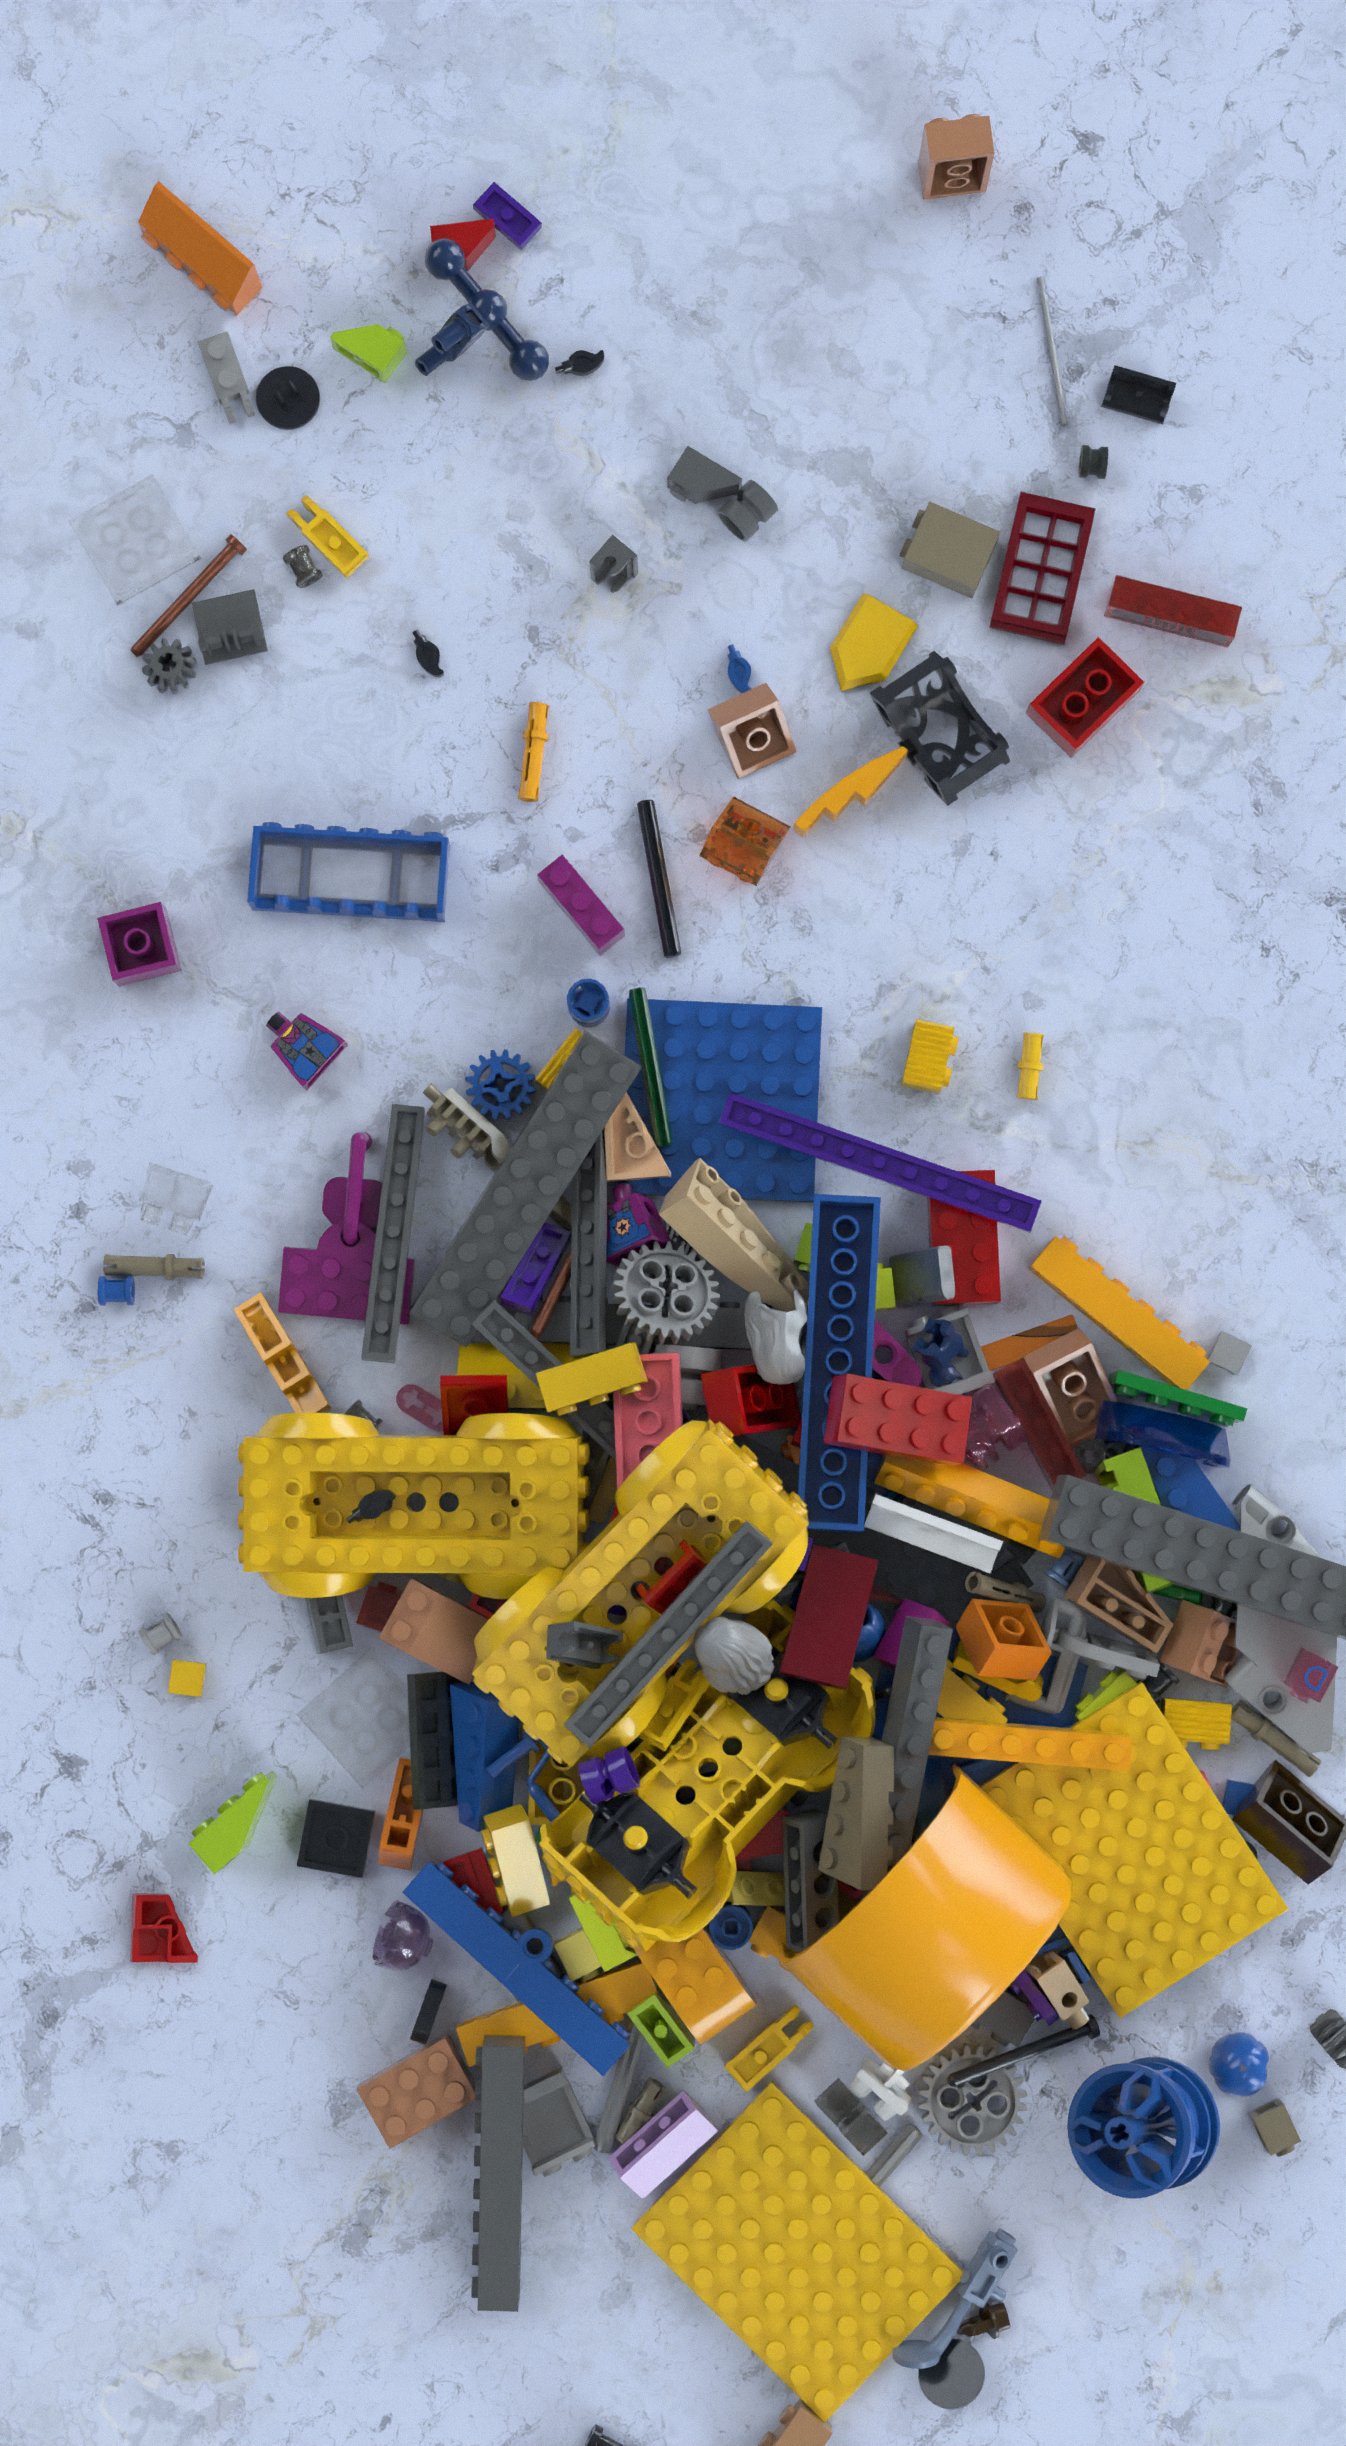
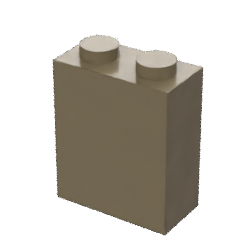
M929 501L926 510L919 509L912 527L917 530L913 539L906 538L899 556L904 558L902 569L973 598L998 542L1000 531Z

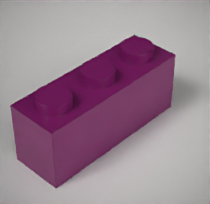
M563 854L537 874L538 881L599 956L625 936V931L621 924Z

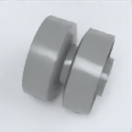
M653 1345L652 1354L680 1353L682 1409L698 1411L699 1407H706L705 1397L702 1393L701 1374L720 1370L722 1351L691 1346Z

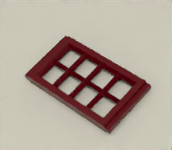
M1020 492L989 628L1065 645L1096 508ZM1027 512L1051 517L1046 537L1023 532ZM1057 519L1080 524L1076 544L1053 539ZM1021 539L1045 544L1040 564L1017 559ZM1051 546L1074 551L1070 571L1047 566ZM1015 566L1038 571L1034 591L1011 586ZM1044 573L1068 578L1064 597L1040 592ZM1009 593L1032 598L1028 617L1004 612ZM1039 599L1062 604L1058 624L1034 619Z

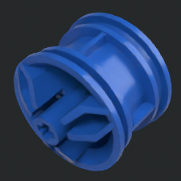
M1145 2057L1129 2063L1110 2065L1090 2075L1081 2084L1073 2097L1068 2113L1067 2130L1071 2151L1077 2164L1096 2186L1115 2196L1138 2199L1155 2195L1165 2189L1185 2185L1197 2178L1207 2168L1216 2152L1220 2135V2120L1212 2093L1193 2070L1173 2059ZM1113 2108L1122 2113L1123 2116L1112 2114ZM1163 2137L1176 2139L1175 2146Z

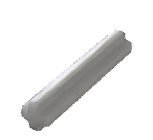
M908 2123L867 2170L866 2175L875 2185L877 2184L881 2187L921 2140L923 2135L920 2130Z

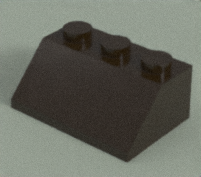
M1274 1760L1255 1782L1253 1789L1239 1804L1232 1820L1309 1885L1333 1867L1346 1839V1819L1281 1763Z

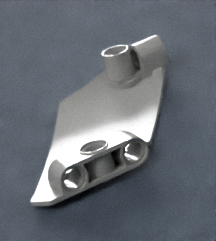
M1252 1484L1244 1487L1235 1497L1231 1506L1240 1514V1532L1320 1558L1298 1531L1288 1514L1282 1511ZM1278 1520L1286 1521L1287 1526L1284 1532L1281 1534L1271 1533V1526L1274 1522ZM1237 1604L1235 1647L1245 1655L1228 1672L1224 1680L1308 1753L1331 1750L1337 1637ZM1314 1666L1329 1671L1319 1692L1310 1689L1304 1679L1307 1670ZM1320 1670L1311 1671L1308 1675V1682L1317 1688L1324 1672ZM1268 1691L1279 1692L1278 1699L1274 1703L1268 1704L1263 1702V1697Z

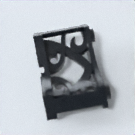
M933 651L928 654L929 658L885 688L877 687L870 692V695L886 726H891L895 730L896 736L901 738V741L897 744L899 747L903 746L908 750L906 757L913 766L918 763V768L923 770L925 775L924 781L949 806L958 799L957 793L1001 763L1006 765L1010 762L1006 751L1009 749V745L1001 733L995 734L973 707L955 677L957 670L948 657L943 659ZM936 671L941 680V688L934 689L930 680L926 686V696L921 695L918 682ZM912 687L914 696H907L899 699H894L898 695ZM947 693H949L954 703L944 699ZM914 709H918L920 724L917 727L909 725L907 720L910 716L916 718L917 714ZM926 709L941 711L957 718L958 734L955 749L944 743L932 742L925 745L920 743L918 739L922 736L927 726ZM970 726L975 731V735L969 736ZM979 743L985 745L991 751L975 763L964 757L965 753L969 756H980L982 753L975 749V745ZM936 750L942 751L951 758L949 760L943 755L942 761L936 762L932 758V753ZM960 764L966 767L962 772L951 778Z

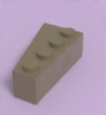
M842 1737L818 1870L859 1890H872L886 1876L887 1860H893V1846L888 1845V1824H893V1811H891L888 1803V1796L894 1792L895 1747L873 1737Z

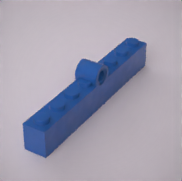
M429 1861L402 1893L597 2072L604 2076L632 2044L627 2039L631 2034L617 2021L611 2025L602 2016L605 2010L592 1998H589L586 2002L576 1993L580 1987L567 1975H564L561 1979L551 1970L555 1966L549 1959L554 1949V1941L549 1932L541 1928H534L526 1931L523 1935L516 1929L511 1933L502 1925L505 1919L490 1906L485 1910L477 1902L480 1896L467 1884L460 1887L452 1879L455 1873L442 1861L437 1865L433 1861ZM532 1938H539L542 1941L543 1950L541 1953L535 1954L530 1951L529 1942Z

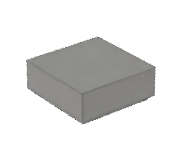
M1221 1331L1207 1360L1234 1375H1238L1252 1345Z

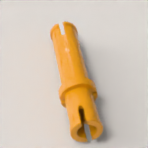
M530 702L528 706L527 728L523 731L522 736L525 740L518 799L526 802H538L544 744L548 741L549 736L546 733L549 705L540 702Z

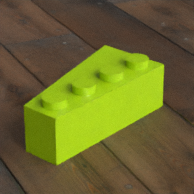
M1141 1447L1104 1460L1094 1472L1100 1486L1161 1505ZM1134 1571L1137 1581L1148 1593L1174 1585V1583Z

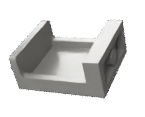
M959 1304L940 1311L942 1317L936 1319L950 1321L955 1330L962 1334L964 1346L969 1351L966 1358H960L956 1355L951 1361V1364L962 1375L963 1379H956L951 1384L942 1385L941 1387H936L931 1383L929 1378L930 1367L924 1362L921 1354L915 1353L912 1349L918 1338H923L927 1343L931 1340L932 1334H928L923 1330L929 1318L924 1316L909 1322L911 1328L904 1332L914 1360L921 1367L922 1382L926 1389L962 1395L995 1383L993 1373L988 1368L971 1322L968 1308L960 1310Z
M560 2067L525 2084L523 2147L531 2162L534 2176L543 2173L544 2177L549 2176L562 2168L561 2163L573 2158L574 2162H577L593 2153L591 2149L596 2145L595 2137L563 2068Z

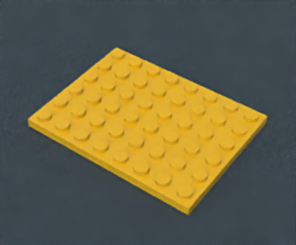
M1141 1681L1070 1727L1072 1729L1128 1733L1132 1736L1130 1771L1015 1762L979 1785L1062 1866L1070 1878L1073 1886L1070 1904L1059 1925L1119 2018H1122L1289 1910Z
M773 2081L756 2096L631 2227L824 2422L892 2353L893 2347H898L960 2282L964 2272Z

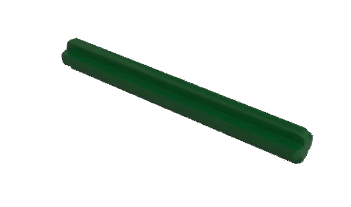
M643 987L633 988L629 990V998L654 1142L657 1148H665L671 1146L673 1142L647 993Z

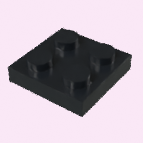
M309 1799L297 1866L363 1878L376 1810Z

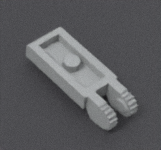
M228 331L198 341L218 401L223 405L229 424L236 422V415L229 401L239 397L242 399V406L248 418L255 416L248 396L250 392Z

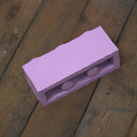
M683 2090L608 2159L620 2179L643 2199L705 2144L718 2130L706 2111Z

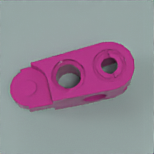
M875 1319L872 1370L886 1381L919 1387L922 1382L921 1367ZM886 1346L890 1349L892 1358L889 1363L880 1364L876 1361L874 1351L877 1347Z

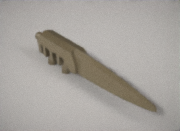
M431 1083L423 1091V1094L434 1103L426 1113L430 1118L432 1116L435 1117L426 1127L427 1132L435 1137L444 1127H447L450 1130L449 1136L453 1138L456 1135L460 1139L450 1149L456 1158H461L470 1148L475 1152L472 1156L476 1160L484 1156L485 1164L495 1172L512 1144L501 1131L454 1089L449 1088L446 1092L442 1093ZM561 1195L549 1217L566 1230L571 1231L572 1234V1206Z

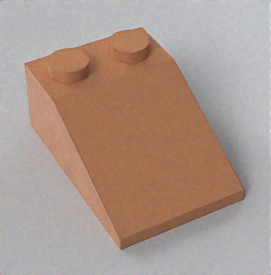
M1080 1328L1021 1357L1030 1380L1068 1452L1105 1434L1108 1430L1126 1423V1419L1095 1348Z
M411 1578L383 1628L379 1639L470 1685L474 1677L472 1671L477 1659L474 1639L489 1618L425 1583Z

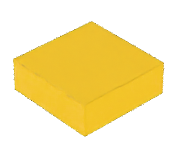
M173 1659L168 1693L202 1697L207 1663Z

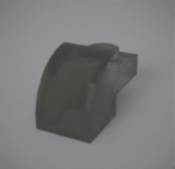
M839 2077L814 2100L816 2105L839 2128L844 2137L862 2156L888 2134L872 2111Z

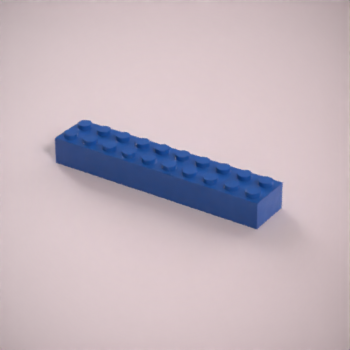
M814 1194L798 1496L807 1504L805 1507L808 1510L809 1525L807 1530L864 1533L868 1451L824 1444L833 1377L852 1374L872 1378L881 1197Z

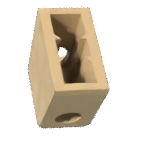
M1051 1950L1034 1956L1024 1970L1057 2013L1061 2021L1067 2020L1072 2029H1078L1085 2025L1089 2017L1083 2007L1089 2003V1999L1065 1960Z

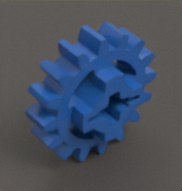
M504 1049L502 1056L498 1057L496 1052L491 1050V1058L488 1060L482 1055L478 1056L481 1063L479 1067L470 1065L471 1071L475 1074L465 1078V1081L473 1086L466 1090L467 1096L476 1097L471 1102V1105L474 1108L481 1105V1115L485 1116L491 1111L493 1120L497 1121L499 1115L504 1113L506 1119L511 1120L512 1111L515 1110L519 1115H522L523 1112L520 1106L523 1103L529 1106L532 1104L527 1094L536 1093V1088L529 1085L530 1082L535 1080V1075L526 1074L531 1066L528 1062L522 1065L519 1064L521 1060L520 1054L517 1053L511 1059L507 1049ZM502 1064L515 1068L519 1074L506 1072L503 1070ZM490 1067V1075L485 1081L480 1082L482 1074ZM503 1078L504 1082H509V1084L505 1085L504 1092H499L497 1088H492V1086L497 1084L496 1079ZM522 1087L519 1097L511 1103L510 1097L514 1091ZM482 1096L494 1097L498 1100L499 1106L488 1103Z

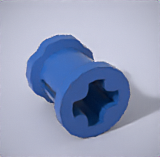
M100 1276L97 1290L100 1306H105L107 1302H126L127 1305H134V1277L127 1276L126 1279L107 1280L105 1276Z

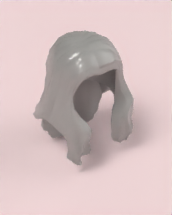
M793 1289L792 1295L795 1310L793 1311L772 1310L765 1304H761L759 1291L757 1292L756 1290L749 1294L745 1303V1327L754 1363L761 1378L772 1384L795 1383L801 1379L805 1370V1360L801 1353V1347L805 1336L803 1326L807 1322V1310L803 1297L795 1289Z
M715 1617L704 1626L699 1627L695 1632L694 1649L702 1669V1674L718 1691L723 1693L738 1692L741 1695H748L751 1691L758 1690L770 1680L774 1670L772 1663L774 1658L771 1654L772 1646L767 1637L754 1626L740 1620Z

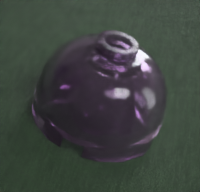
M396 1900L385 1913V1916L391 1917L385 1928L380 1925L372 1958L376 1960L374 1963L376 1966L393 1971H402L416 1965L422 1956L427 1957L433 1945V1938L429 1937L430 1926L422 1912L410 1904Z

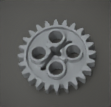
M654 1241L651 1251L646 1245L642 1244L639 1254L631 1250L628 1260L622 1259L619 1266L620 1269L616 1270L613 1278L616 1281L613 1282L611 1291L615 1292L612 1303L621 1304L617 1310V1315L627 1314L625 1326L633 1323L637 1325L634 1334L638 1335L644 1330L647 1332V1341H650L654 1335H658L660 1344L664 1343L666 1337H670L672 1342L677 1344L680 1335L686 1341H690L693 1332L700 1335L704 1326L708 1327L710 1325L711 1316L715 1315L718 1308L715 1304H717L720 1294L715 1293L719 1283L710 1281L714 1270H703L707 1262L705 1259L698 1262L694 1260L696 1251L686 1255L684 1254V1245H681L675 1251L672 1249L670 1241L667 1242L665 1249H661L659 1243ZM665 1267L669 1268V1279L667 1283L666 1295L667 1297H669V1299L665 1306L666 1318H663L662 1306L664 1303L665 1289L662 1288V1286L666 1279ZM644 1273H651L656 1279L648 1278ZM677 1277H683L689 1283H683L679 1281ZM642 1302L651 1303L654 1308H647ZM675 1306L683 1307L687 1312H680Z
M964 2043L963 2053L960 2054L952 2046L950 2047L951 2057L947 2059L943 2054L939 2053L938 2056L942 2064L937 2066L929 2063L928 2065L933 2075H922L921 2077L928 2084V2088L918 2089L920 2095L927 2097V2100L918 2103L919 2109L928 2110L921 2117L922 2121H933V2124L928 2129L929 2134L932 2135L940 2132L937 2140L940 2145L949 2139L951 2152H954L961 2145L964 2156L968 2155L971 2147H975L978 2156H981L983 2146L987 2145L989 2150L994 2153V2142L998 2140L1002 2145L1006 2146L1007 2142L1004 2135L1006 2133L1013 2136L1017 2135L1012 2127L1013 2123H1024L1023 2119L1017 2115V2111L1027 2110V2106L1019 2102V2099L1027 2096L1026 2090L1017 2089L1024 2080L1022 2076L1012 2078V2075L1017 2070V2067L1013 2064L984 2075L983 2080L979 2083L966 2082L956 2087L950 2086L947 2077L951 2073L995 2057L996 2053L995 2048L991 2047L986 2054H983V2048L980 2043L977 2044L974 2052H970L967 2043ZM991 2081H997V2084L994 2087H991L986 2091L982 2092ZM947 2088H953L958 2091L957 2099L951 2104L943 2103L940 2100L942 2091ZM972 2093L974 2096L978 2095V2105L966 2104L968 2102L966 2095ZM994 2095H1000L1005 2098L1004 2106L998 2111L990 2110L987 2107L988 2100ZM963 2107L952 2119L948 2118L949 2113ZM975 2116L978 2119V2124L974 2130L965 2131L960 2127L964 2117Z

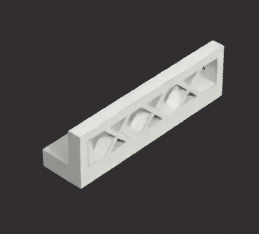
M877 1494L874 1497L864 1524L866 1528L987 1573H991L996 1556L1003 1543L1001 1540Z

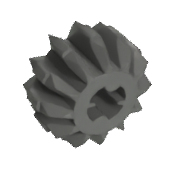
M163 638L161 648L158 649L155 644L150 645V649L154 653L153 655H143V660L148 665L142 668V672L144 675L149 676L147 682L151 687L158 684V691L160 693H164L169 686L171 692L177 694V685L182 684L185 689L189 688L190 685L186 677L196 678L197 674L191 668L195 667L198 663L195 657H190L192 650L189 646L182 648L181 641L175 639L170 647L168 640ZM170 661H173L176 667L173 670L169 667L170 671L167 672L164 669V665L166 663L170 665Z
M1329 2009L1326 2013L1319 2015L1315 2019L1316 2021L1310 2025V2032L1336 2064L1346 2069V2021L1336 2010Z

